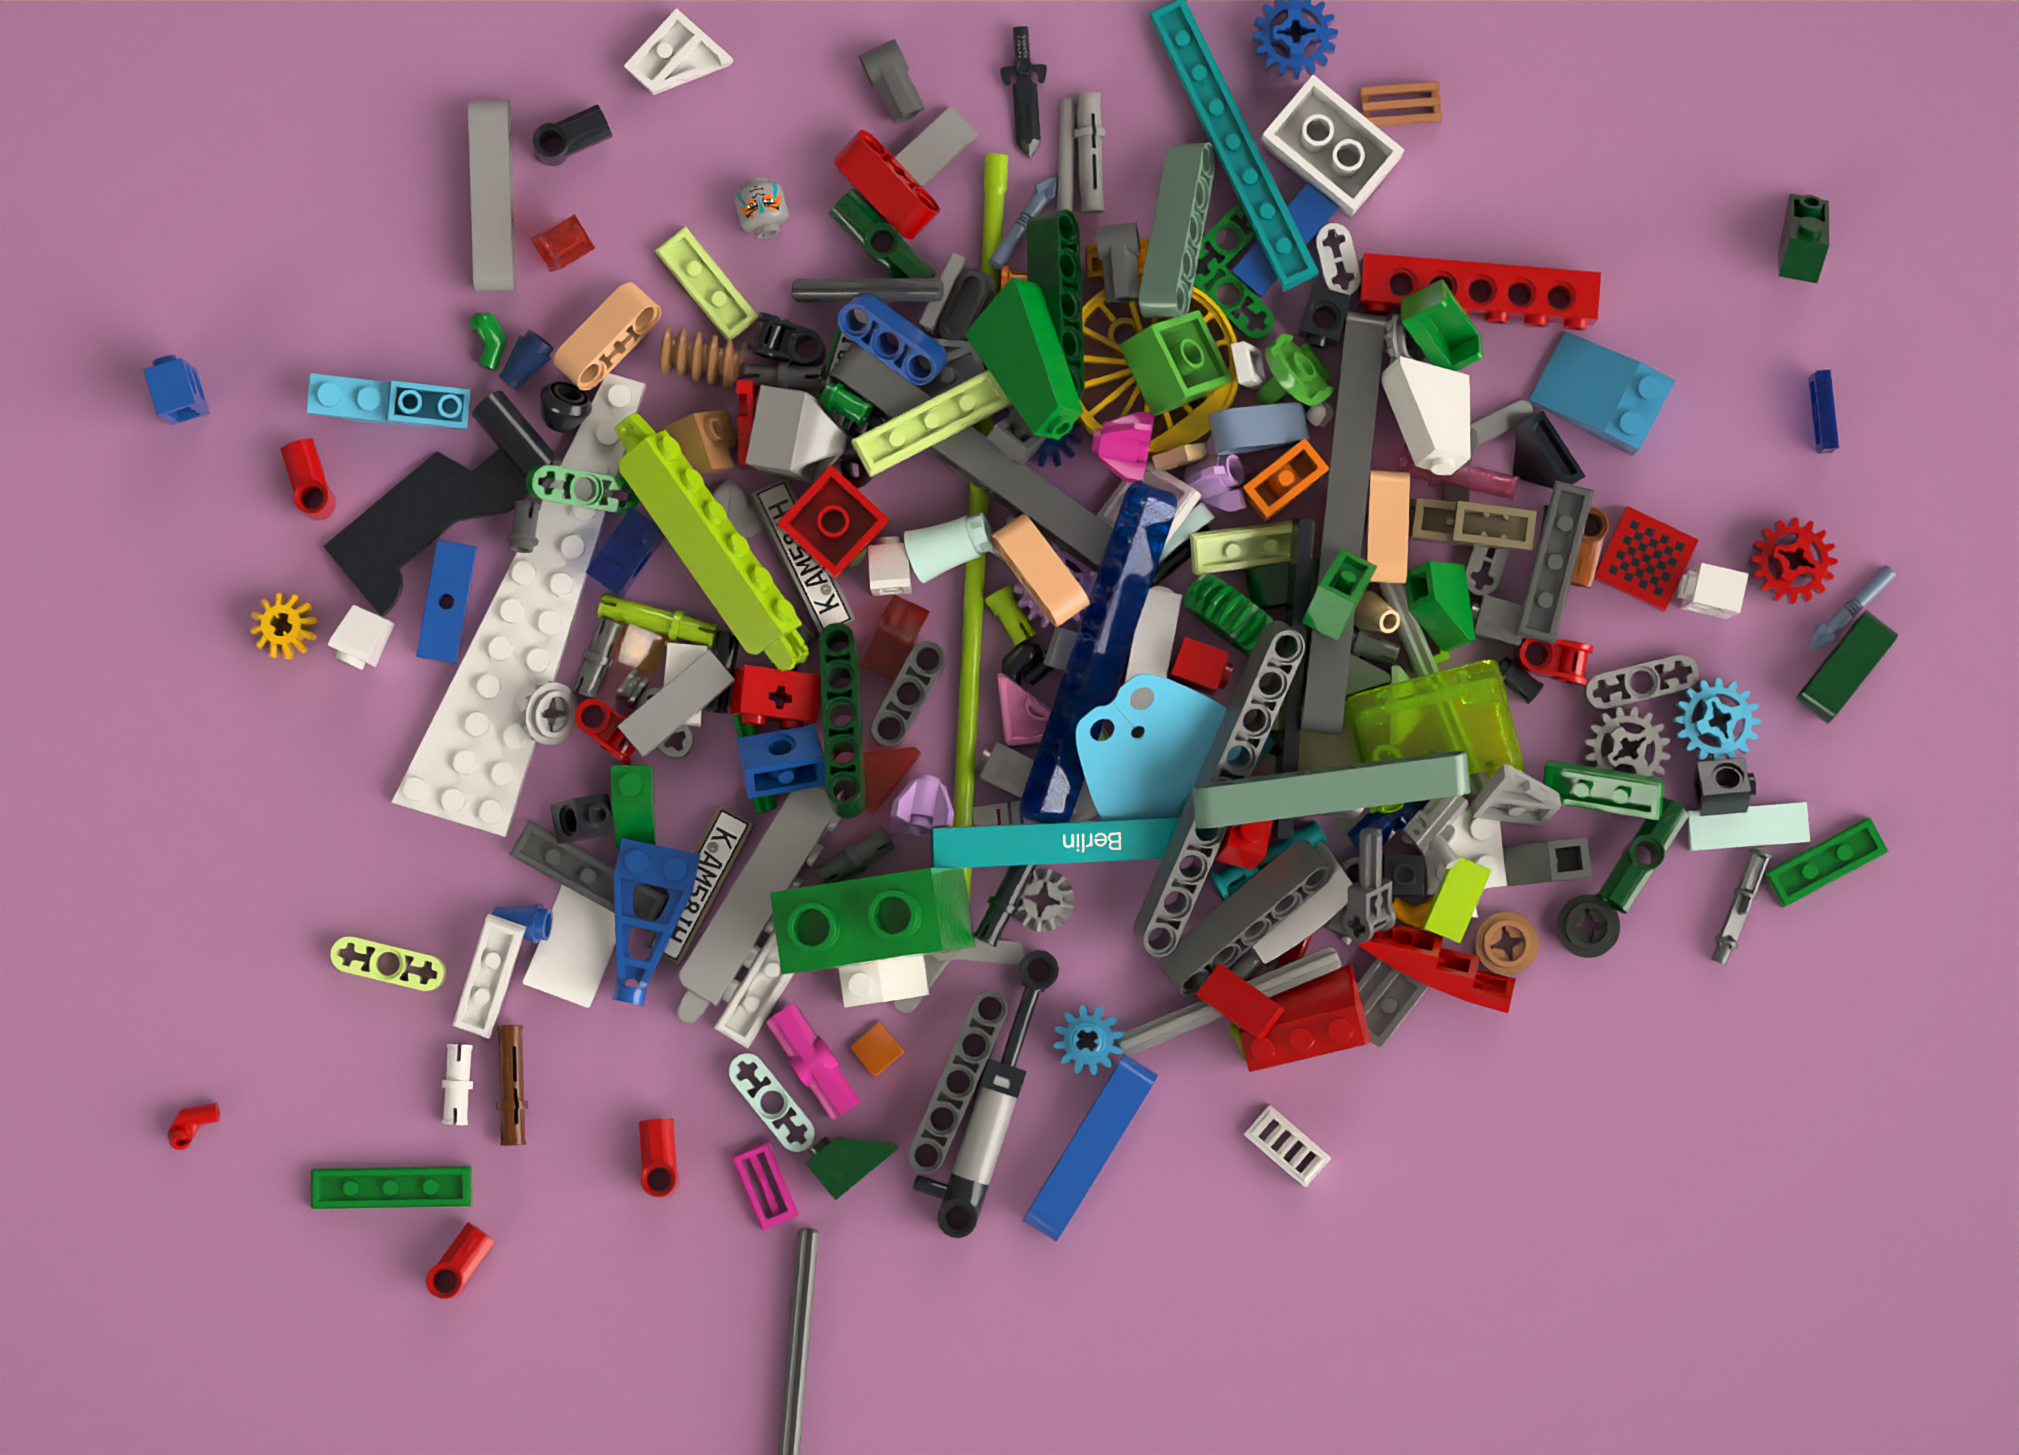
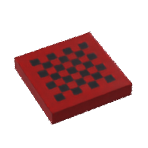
M1627 506L1598 564L1594 579L1664 612L1699 540Z

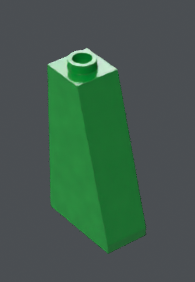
M1012 277L964 335L1032 433L1059 440L1072 429L1073 423L1083 413V409L1041 288L1037 283Z

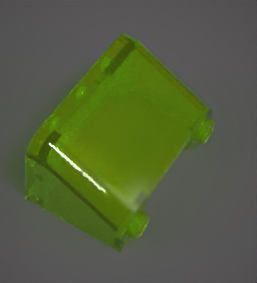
M1494 660L1479 661L1355 694L1345 702L1344 731L1355 764L1440 752L1466 751L1469 775L1485 771L1487 778L1491 779L1503 764H1508L1524 773L1525 764L1503 677L1498 663ZM1404 803L1369 807L1370 813L1377 811L1391 813L1401 809Z

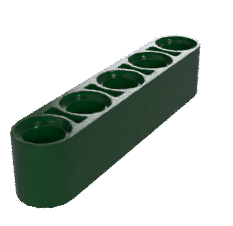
M1063 209L1033 216L1029 219L1026 228L1028 281L1037 283L1042 290L1080 399L1084 393L1085 386L1079 223L1073 212Z
M832 623L822 630L819 638L825 786L827 797L834 813L841 818L850 819L861 814L866 805L860 659L852 629L844 623ZM836 642L848 643L847 647L842 651L830 650ZM847 678L850 680L848 685L843 688L832 687V684L837 679ZM849 715L852 717L846 725L839 726L833 724L839 716ZM850 752L854 754L848 762L838 763L835 761L836 757L841 753ZM850 789L856 792L849 800L841 801L837 799L838 794L843 790Z

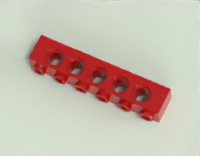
M1364 253L1361 259L1358 306L1367 307L1368 313L1390 314V309L1401 310L1402 299L1428 287L1434 281L1443 279L1468 317L1469 315L1485 316L1484 321L1487 323L1507 324L1509 318L1524 320V325L1529 327H1547L1548 322L1563 323L1564 329L1581 331L1587 330V325H1593L1598 320L1601 272ZM1394 278L1405 279L1410 285V293L1405 296L1394 294L1390 288V281ZM1473 284L1483 285L1488 290V300L1485 302L1474 301L1469 295V287ZM1513 287L1522 288L1528 296L1527 304L1521 306L1513 304L1508 297L1509 289ZM1554 290L1562 292L1567 298V306L1562 309L1552 307L1548 302V293Z

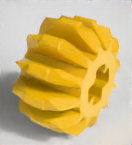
M278 592L275 593L274 597L275 606L265 598L260 601L261 606L266 610L264 615L256 611L252 612L251 617L261 621V625L251 627L250 633L252 635H263L257 641L256 647L262 650L270 645L269 657L276 659L282 650L285 659L291 660L294 656L293 646L303 654L308 651L307 646L302 640L304 637L311 641L316 640L317 635L307 631V627L315 626L319 622L316 617L304 618L312 610L311 604L304 603L298 607L300 597L296 594H292L286 603L284 595ZM288 616L287 622L292 624V629L290 633L283 631L284 636H280L281 630L276 628V623L279 619L285 621L284 617Z

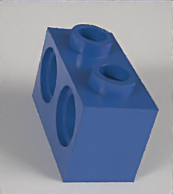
M175 355L163 356L152 361L153 367L143 369L154 407L159 417L171 425H175L210 414L197 370L183 358L176 359Z

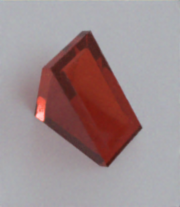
M916 747L864 753L865 810L872 816L922 755L921 751Z

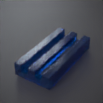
M1831 369L1816 371L1808 378L1815 446L1818 454L1832 453L1839 448Z

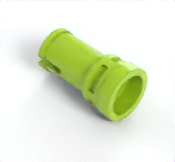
M1010 584L987 597L985 602L993 611L995 617L999 616L1014 646L1037 633L1033 630L1022 609L1018 607L1017 604L1020 600L1013 591L1014 587Z

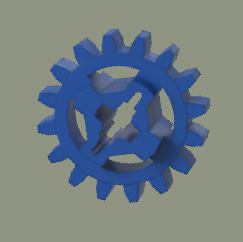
M1274 0V9L1265 4L1262 7V13L1266 19L1256 17L1254 26L1262 31L1252 35V42L1262 44L1256 49V57L1265 55L1268 57L1264 68L1268 70L1274 65L1278 66V77L1281 78L1287 70H1291L1294 80H1298L1303 69L1310 76L1314 75L1316 71L1315 63L1325 67L1328 59L1324 53L1334 54L1336 45L1328 40L1335 39L1338 35L1337 29L1328 28L1334 21V15L1328 14L1324 16L1322 14L1325 3L1322 1L1313 6L1311 5V0H1289L1287 2H1284V0ZM1286 13V20L1281 25H1274L1273 28H1270L1272 22L1278 16ZM1302 13L1309 15L1317 24H1311L1302 16ZM1290 29H1297L1298 35L1301 36L1299 43H1293L1292 36H1288ZM1317 43H1320L1318 49L1311 56L1304 59V51L1309 46H1316ZM1279 47L1288 55V59L1279 55L1273 48Z

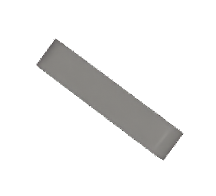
M469 101L468 128L475 292L515 291L516 247L510 101Z

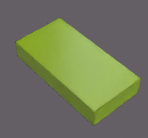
M1456 855L1459 862L1454 867L1445 870L1421 927L1461 943L1492 870Z

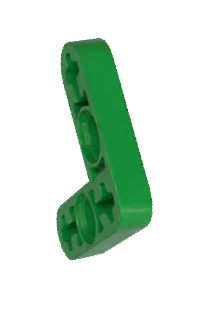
M1238 202L1202 238L1198 262H1201L1209 253L1208 250L1203 248L1206 244L1209 245L1216 256L1224 260L1219 264L1214 257L1206 268L1209 274L1207 276L1201 273L1197 274L1193 286L1218 305L1230 324L1243 337L1251 341H1260L1265 339L1273 329V313L1227 268L1234 258L1256 237L1249 222L1246 224L1245 229L1251 231V233L1246 236L1241 226L1231 221L1236 216L1240 223L1246 217ZM1225 229L1232 230L1238 236L1237 246L1228 251L1221 249L1216 243V235ZM1229 284L1236 287L1239 292V299L1235 304L1227 306L1218 301L1216 293L1222 285ZM1245 299L1252 303L1246 308L1252 316L1256 317L1260 313L1264 315L1265 319L1262 324L1265 329L1263 331L1258 328L1250 331L1247 328L1249 319L1242 312L1238 319L1232 315V313L1241 308Z

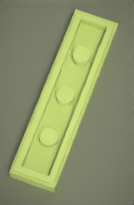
M987 370L852 439L851 443L867 473L872 477L1010 406L1011 401L991 372Z

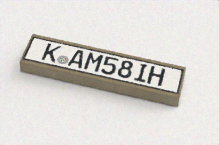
M718 806L694 853L701 856L693 894L663 954L664 957L681 965L755 825L721 806ZM652 931L645 944V947L652 950L656 938L654 931Z

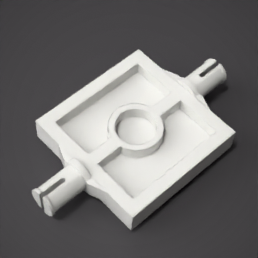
M1467 806L1451 825L1455 828V836L1448 845L1456 855L1492 870L1484 889L1507 886L1500 821L1472 817L1471 807ZM1432 848L1425 855L1424 879L1426 895L1436 894L1446 870ZM1476 908L1471 918L1478 917Z

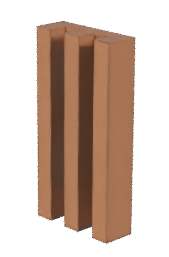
M1439 81L1361 87L1362 115L1377 128L1441 123L1442 112L1440 108ZM1431 94V98L1369 102L1370 97ZM1432 107V113L1370 118V111Z

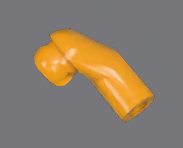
M1435 895L1430 896L1427 902L1418 906H1413L1395 897L1392 906L1396 919L1412 928L1424 929L1421 926Z

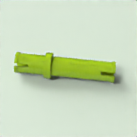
M606 592L601 597L603 603H599L598 617L668 635L669 640L675 642L678 639L707 646L711 649L715 643L713 638L716 639L719 626L717 623L713 624L685 616V611L676 610L674 613L609 595Z

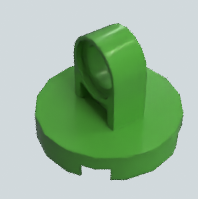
M1280 334L1266 348V360L1274 377L1261 387L1255 395L1263 405L1279 404L1289 395H1292L1304 404L1319 406L1334 391L1333 386H1327L1326 380L1331 377L1330 372L1322 359L1310 346L1304 343L1301 347H1298L1291 341L1294 336L1290 334Z

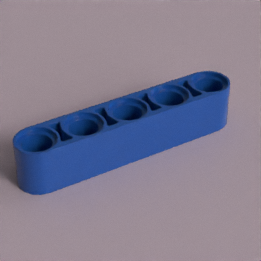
M1126 1054L1123 1055L1025 1214L1023 1222L1057 1242L1149 1093L1158 1074Z

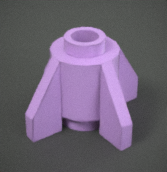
M1211 436L1205 443L1208 456L1205 459L1188 464L1183 481L1200 493L1201 498L1199 501L1228 512L1245 509L1246 504L1242 489H1237V487L1244 482L1245 476L1257 473L1256 465L1243 466L1241 460L1234 454L1216 455Z
M919 775L917 779L908 782V785L893 801L890 816L892 818L888 831L890 836L897 837L910 833L915 836L930 837V828L952 827L954 810L947 793V788L940 783V779L931 775Z

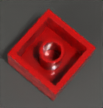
M830 465L777 522V528L836 581L889 524L890 519Z

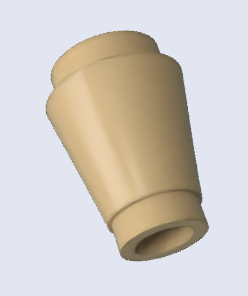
M1365 591L1355 609L1353 625L1359 629L1363 628L1385 633L1394 632L1400 623L1399 614L1377 593Z

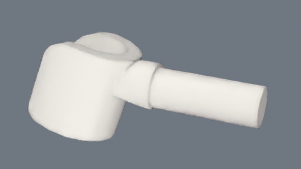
M1323 401L1319 406H1311L1305 413V417L1313 425H1320L1323 428L1333 417L1334 409L1329 403Z

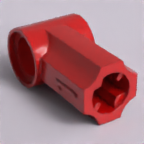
M313 438L287 443V445L280 448L293 488L294 503L310 519L324 520L333 513L336 500L329 488ZM314 491H322L324 498L321 505L313 509L307 508L306 499L308 495Z
M674 1118L639 1121L642 1163L640 1181L642 1188L652 1197L665 1198L671 1196L676 1192L680 1182L677 1171ZM663 1168L670 1174L671 1181L668 1188L659 1192L651 1186L650 1176L656 1169Z
M467 1222L437 1265L429 1270L426 1277V1285L429 1292L439 1299H452L459 1296L496 1241L470 1222ZM445 1269L451 1270L456 1276L454 1289L447 1293L442 1292L436 1284L438 1274Z

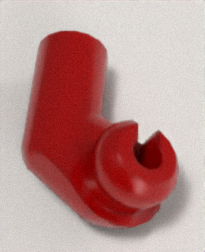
M217 1102L181 1109L167 1133L171 1147L176 1150L186 1149L190 1146L200 1125L220 1122V1111Z

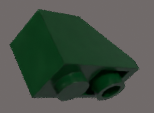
M1790 194L1778 253V276L1818 283L1829 248V201L1822 200L1813 195L1801 196Z

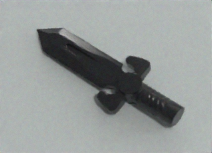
M1019 26L1013 28L1015 66L1002 67L1000 73L1005 86L1011 84L1012 74L1015 72L1017 74V82L1012 85L1016 143L1028 158L1031 159L1041 142L1037 83L1032 82L1031 72L1033 71L1037 74L1038 82L1042 84L1046 79L1047 66L1045 64L1032 65L1029 29L1027 26Z

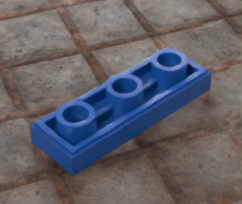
M1309 182L1287 206L1306 246L1338 209L1335 204ZM1259 241L1253 245L1231 271L1260 299L1277 280Z
M437 540L416 657L457 664L478 551L476 546ZM446 596H452L454 599V604L450 609H443L441 606L442 599Z

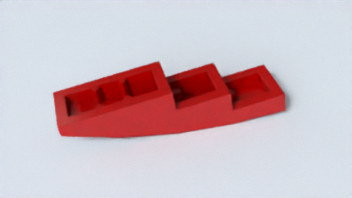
M1395 924L1387 931L1373 933L1369 941L1359 943L1360 947L1392 968L1431 988L1469 1003L1504 1013L1509 1012L1516 978L1477 970L1479 956L1441 948L1443 936Z

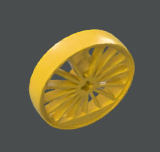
M1139 276V283L1141 287L1142 276ZM1194 286L1190 303L1206 314L1203 317L1206 324L1211 320L1219 331L1222 340L1215 343L1218 348H1226L1228 370L1234 381L1215 390L1213 393L1202 396L1206 400L1194 411L1188 404L1181 406L1188 416L1174 426L1169 411L1163 413L1167 431L1150 441L1148 457L1183 445L1196 444L1211 434L1208 415L1230 409L1238 389L1239 382L1231 344L1238 342L1233 328L1218 305ZM1103 289L1082 307L1083 335L1110 348L1113 353L1124 359L1084 355V363L1128 367L1122 350L1114 339V333L1121 327H1129L1135 334L1141 332L1143 328L1133 301L1128 303L1132 318L1123 317L1116 319L1105 306L1107 301L1105 289ZM1098 310L1111 323L1107 338L1085 327L1088 320ZM1152 318L1151 325L1158 323V318ZM1128 368L1084 382V390L1133 375V373ZM1134 375L1091 411H1087L1080 400L1083 413L1078 417V421L1091 435L1094 436L1095 428L1103 429V426L1093 417L1137 382ZM1138 384L1120 417L1129 414L1141 391ZM1144 400L1143 412L1150 413V408Z

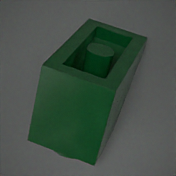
M825 1136L808 1150L812 1158L806 1162V1165L832 1197L837 1200L899 1148L894 1142L840 1136L830 1141Z

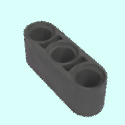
M922 641L910 652L873 719L871 731L879 745L886 748H895L901 745L909 734L946 665L945 653L937 643ZM924 650L935 651L939 656V663L936 668L929 671L922 670L916 661L920 652ZM906 684L915 685L920 691L919 700L913 705H904L897 698L898 690ZM894 719L899 722L901 731L897 738L885 740L879 736L878 728L883 720Z

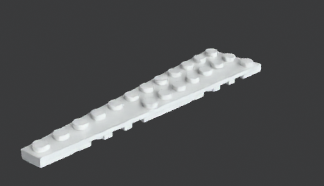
M608 373L591 403L592 411L590 415L581 423L560 467L618 477L620 472L619 460L625 455L626 451L614 428L627 416L638 413L646 385ZM584 477L580 478L574 486V493L579 500L584 501L592 494V484ZM554 481L549 488L563 489L564 482ZM604 489L602 497L612 498L614 490ZM542 501L535 535L539 540L538 545L534 547L532 553H516L391 803L507 837L536 741L531 740L532 736L523 729L526 722L525 717L520 712L526 710L528 701L525 697L535 692L536 685H544L549 681L555 682L605 521L606 511ZM546 710L541 712V716L544 717Z

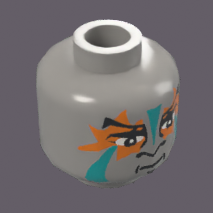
M758 177L743 182L740 185V191L734 196V206L741 229L747 233L757 234L759 239L770 238L779 234V227L784 225L789 219L790 213L783 188L778 183L771 182L769 177Z

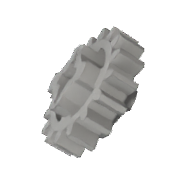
M1618 707L1614 709V719L1603 713L1599 716L1603 724L1601 727L1594 724L1590 725L1588 729L1595 735L1594 739L1584 740L1583 745L1592 748V753L1584 756L1583 759L1588 762L1594 761L1595 768L1611 770L1616 766L1627 767L1633 774L1651 776L1654 773L1663 775L1665 770L1659 765V762L1669 760L1671 755L1662 752V746L1670 743V738L1659 737L1658 733L1662 731L1664 725L1661 723L1652 726L1650 724L1653 716L1652 713L1649 712L1642 718H1639L1638 707H1632L1628 712V716H1625L1622 708ZM1619 724H1633L1641 728L1642 731L1637 734L1626 732L1623 726L1621 727ZM1605 736L1609 741L1607 754L1602 757L1601 744ZM1640 739V742L1631 751L1633 759L1630 756H1625L1613 760V757L1618 755V751L1623 748L1620 741L1627 744ZM1651 743L1652 757L1648 764L1644 756L1646 745Z

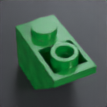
M1428 561L1407 570L1406 583L1404 584L1408 611L1441 650L1450 652L1476 641L1465 565Z

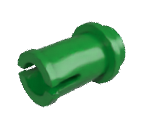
M830 382L820 397V403L825 405L824 409L827 412L834 410L852 420L858 426H863L873 410L872 403H868L845 390V385L840 382L838 384Z

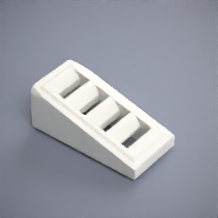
M1270 1104L1243 1134L1304 1188L1309 1185L1331 1159L1328 1154ZM1275 1119L1279 1125L1263 1141L1258 1136ZM1287 1130L1291 1135L1275 1152L1271 1146ZM1299 1140L1303 1146L1288 1163L1283 1157ZM1310 1151L1315 1154V1158L1302 1173L1295 1169Z

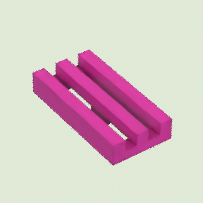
M769 1141L731 1157L761 1230L799 1215ZM764 1152L788 1211L781 1213L757 1154ZM750 1158L774 1216L770 1219H767L743 1163L745 1159Z

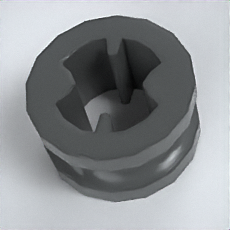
M636 668L631 670L615 694V698L618 700L621 698L626 699L627 706L630 708L638 702L641 694L645 692L651 682L648 676L641 678L638 674L639 670Z

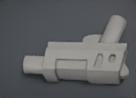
M1461 795L1431 799L1424 809L1419 810L1405 826L1402 836L1403 841L1414 844L1423 855H1426L1432 848L1446 869L1454 867L1459 862V859L1448 845L1455 836V828L1451 825L1468 806L1467 799Z

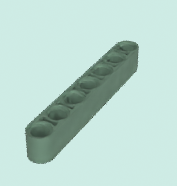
M1466 751L1440 752L1204 783L1191 787L1196 828H1216L1459 796L1471 792Z

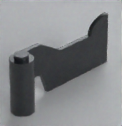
M496 391L485 397L472 412V417L499 448L496 452L471 471L437 451L324 545V548L381 617H385L391 611L402 593L404 581L400 569L453 524L465 520L505 514L513 510L516 501L525 500L530 495L526 488V477L533 467L537 465L561 466L562 461L503 391ZM547 472L546 477H539L538 485L547 487L555 480L548 479Z

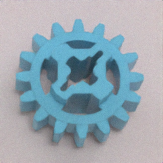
M1715 678L1711 688L1705 680L1698 682V693L1691 688L1687 689L1684 693L1689 699L1688 703L1682 701L1676 703V707L1683 711V714L1673 718V723L1682 725L1683 729L1675 735L1676 739L1686 737L1688 740L1683 750L1689 752L1697 749L1698 761H1703L1707 755H1711V761L1721 760L1723 754L1726 759H1735L1736 749L1743 754L1748 753L1750 750L1745 741H1755L1758 739L1759 736L1751 731V728L1761 724V719L1753 718L1751 712L1759 708L1758 703L1748 705L1745 701L1751 692L1749 690L1739 694L1735 692L1737 689L1736 681H1731L1725 688L1721 678ZM1716 695L1729 698L1737 706L1731 708L1722 704ZM1700 701L1699 705L1702 711L1697 722L1691 723L1693 710ZM1714 714L1716 716L1723 715L1725 718V722L1720 725V729L1718 726L1711 727L1708 720L1712 719ZM1742 719L1741 732L1734 741L1733 729L1736 722ZM1705 735L1713 739L1715 746L1717 745L1718 748L1704 744L1697 736Z

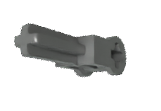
M1364 828L1360 831L1359 882L1348 887L1347 912L1343 916V928L1349 938L1356 943L1369 941L1373 933L1377 931L1384 932L1391 929L1396 921L1395 911L1392 906V881L1381 877L1382 835L1381 830L1378 828Z

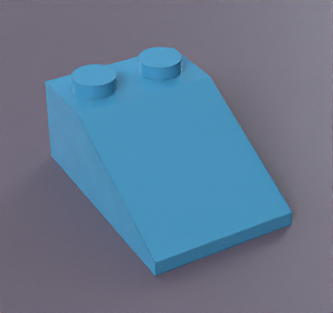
M1565 331L1528 401L1633 456L1640 450L1676 380L1640 361Z

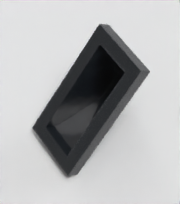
M1544 411L1537 413L1518 425L1512 477L1553 489L1555 481L1573 485L1586 477Z

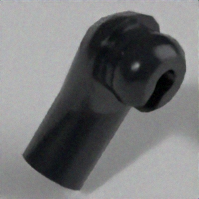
M1029 641L1019 643L1004 656L1001 673H1004L1021 686V672L1031 664H1036L1042 659V648L1038 644Z

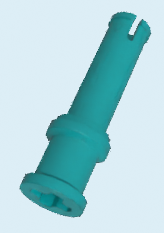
M1312 820L1311 823L1293 832L1291 839H1280L1267 847L1266 857L1252 871L1232 865L1220 873L1215 871L1210 873L1211 882L1223 902L1294 843L1306 840L1313 847H1316L1320 842H1327L1316 820Z

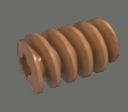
M668 324L660 351L662 373L669 375L676 365L678 377L684 378L689 370L692 369L693 381L700 382L707 372L709 385L715 386L722 376L724 388L730 389L739 377L745 355L746 342L736 352L733 347V339H728L723 348H719L717 335H713L707 344H703L702 332L698 331L692 341H690L687 337L686 328L682 327L678 335L674 337L672 336L671 324Z

